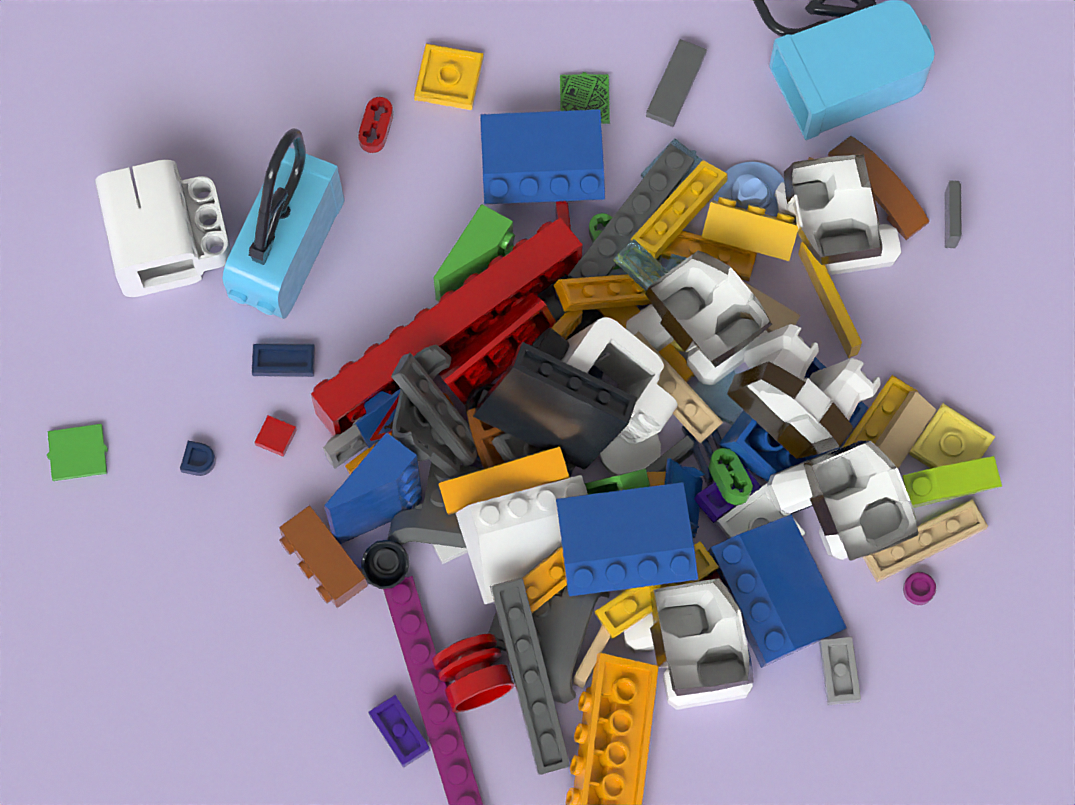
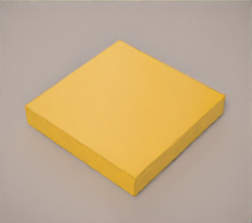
M426 43L414 100L472 110L484 54Z

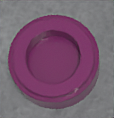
M915 572L906 579L903 593L910 603L925 605L934 597L936 584L934 579L927 573Z

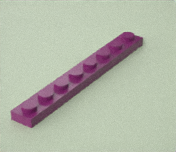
M407 577L394 588L383 589L447 801L449 805H483L455 712L452 711L445 694L446 683L440 681L438 673L441 670H436L432 662L436 651L413 577Z

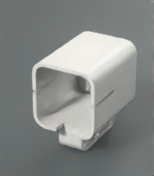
M159 160L133 166L132 169L139 195L137 199L129 167L101 174L95 179L115 275L125 296L138 297L190 285L200 281L204 271L225 266L231 249L216 187L210 178L199 176L182 180L177 164L173 160ZM201 192H210L205 198L197 197ZM207 219H216V222L212 225H203V222ZM214 246L223 247V249L220 252H209V250Z
M607 317L598 319L567 340L569 347L561 361L586 373L594 364L618 384L619 389L637 397L630 422L618 435L619 438L627 443L637 444L662 430L677 408L678 403L669 393L657 385L664 364L654 351L617 321Z

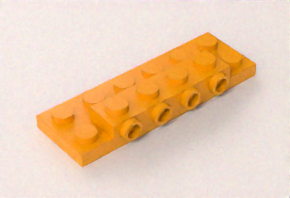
M604 653L597 654L592 684L586 688V692L581 693L578 701V709L583 711L582 724L579 723L574 732V741L579 743L578 755L573 756L570 764V773L575 775L574 787H570L567 792L566 805H642L659 668L657 665Z

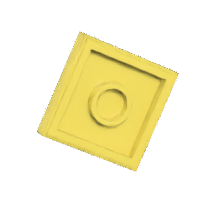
M942 403L910 450L909 455L929 468L981 459L995 436Z

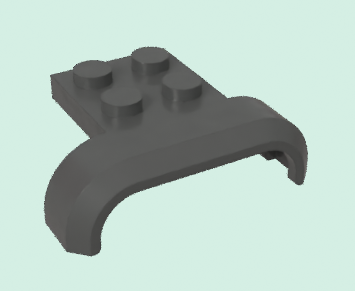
M438 345L429 346L414 356L432 380L438 373L450 366L452 359ZM400 389L393 421L392 437L415 453L418 461L428 459L447 475L453 476L458 474L461 461L404 391Z
M431 462L422 510L410 509L396 514L391 520L387 540H392L401 545L407 542H420L466 548L456 513L447 514L438 483L481 471L484 468L464 467V465H461L458 474L449 476Z
M566 586L562 597H551L532 613L553 700L566 704L576 697V692L572 687L573 669L595 604L601 596L609 598L610 594L608 591L569 596ZM495 613L489 633L494 634L497 645L494 648L506 651L497 613Z

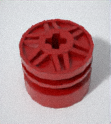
M480 634L460 640L436 654L432 659L435 669L441 670L438 673L440 681H454L445 689V694L453 712L469 711L491 703L509 693L515 687L507 665L491 666L502 657L501 650L494 648L497 645L494 634Z

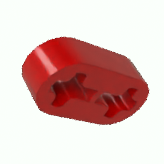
M375 97L366 106L358 133L360 147L365 152L376 153L385 146L393 120V107L388 99ZM379 107H383L385 113H381L379 121H376L375 111H378ZM373 129H376L377 139L369 143L367 137H370Z

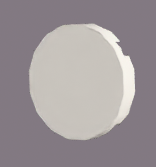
M657 434L637 444L627 443L617 436L600 453L601 461L605 469L613 476L645 469L660 457L661 443Z

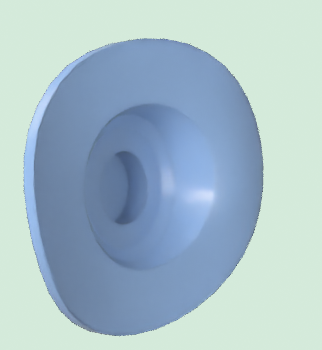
M744 162L734 165L725 171L727 173V182L714 195L715 201H718L719 197L729 198L737 201L735 206L747 209L748 205H755L765 208V214L777 217L779 209L774 193L781 182H784V179L777 170L760 162Z

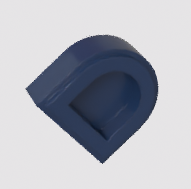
M188 440L180 471L196 476L210 473L216 463L213 450L206 444Z

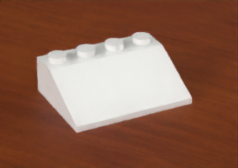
M582 475L470 504L456 513L484 604L494 602L490 589L491 585L524 577L562 546L556 499L588 495Z

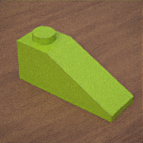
M994 456L902 475V480L913 508L1002 487Z

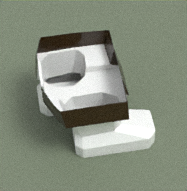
M864 154L793 162L784 171V182H781L774 193L779 213L795 217L794 222H797V233L817 261L821 265L826 266L830 275L893 266L901 254L897 228L888 224L880 225L873 187L869 181Z
M698 250L647 288L645 295L651 302V305L627 320L626 329L633 335L639 331L658 352L675 340L684 352L688 351L687 366L702 384L713 386L745 362L744 351L750 342L757 337L767 334L766 329L772 323L759 300L730 266ZM741 312L750 314L754 320L741 318Z
M789 324L757 337L750 342L744 351V361L750 369L734 376L727 395L789 453L798 459L840 447L853 430L849 420L859 402L873 397L881 384L879 377H875L871 382L866 377V374L860 370L864 363L854 358L814 372L809 379H804L808 367L819 352L818 344L814 342L808 347L804 340L797 336L801 328Z
M860 440L841 449L829 451L772 474L768 481L767 487L777 510L790 514L810 505L813 506L821 525L818 532L827 554L836 559L843 560L848 557L849 561H853L918 536L915 512L898 468L871 441Z
M719 579L653 589L651 592L652 613L622 634L624 645L628 650L633 653L654 650L657 667L667 668L663 675L667 703L678 710L746 698L753 687L751 656L746 642L740 609L724 584Z

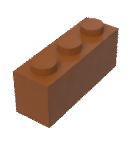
M310 505L279 527L282 535L279 542L289 555L295 553L301 562L297 565L305 577L310 579L313 576L320 585L316 590L326 604L332 601L336 608H338L368 586L362 572Z

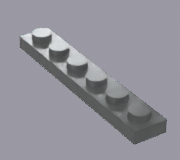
M669 144L569 273L568 279L608 276L631 247V238L668 199L691 169L695 159Z
M523 578L491 585L490 589L537 773L542 775L570 767Z

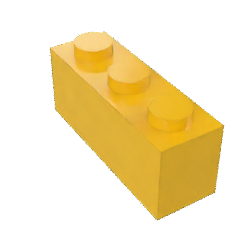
M719 197L718 201L712 200L710 202L702 238L790 261L798 232L794 216L779 212L777 217L765 214V208L755 205H748L747 209L735 206L737 201L725 197Z

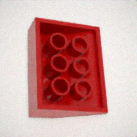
M534 293L529 294L527 297L526 295L519 297L512 304V309L504 316L498 315L488 324V329L481 335L476 334L470 337L465 342L464 349L456 355H450L452 357L450 366L438 373L464 405L472 389L481 384H491L509 368L517 348L522 342L531 346L546 329L552 328L557 323L544 301Z

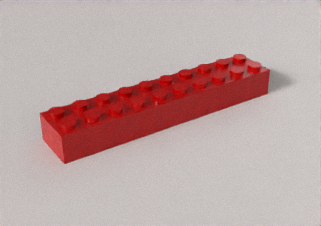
M561 218L554 222L548 221L537 230V234L530 239L524 238L520 240L509 254L493 259L486 270L480 274L474 273L464 281L463 286L455 292L451 290L445 293L434 307L421 310L414 317V321L405 327L401 325L390 333L389 338L380 345L375 343L370 346L359 360L346 363L340 368L339 374L332 379H324L314 387L313 392L310 393L315 414L332 436L342 434L352 427V424L358 418L367 414L364 406L367 401L381 391L392 395L400 389L391 375L402 356L411 353L414 357L418 352L432 345H438L448 355H456L465 348L464 344L470 337L476 334L481 335L487 330L488 324L498 315L504 316L512 309V304L523 295L527 297L531 293L538 295L564 274L569 275L582 258L583 244Z

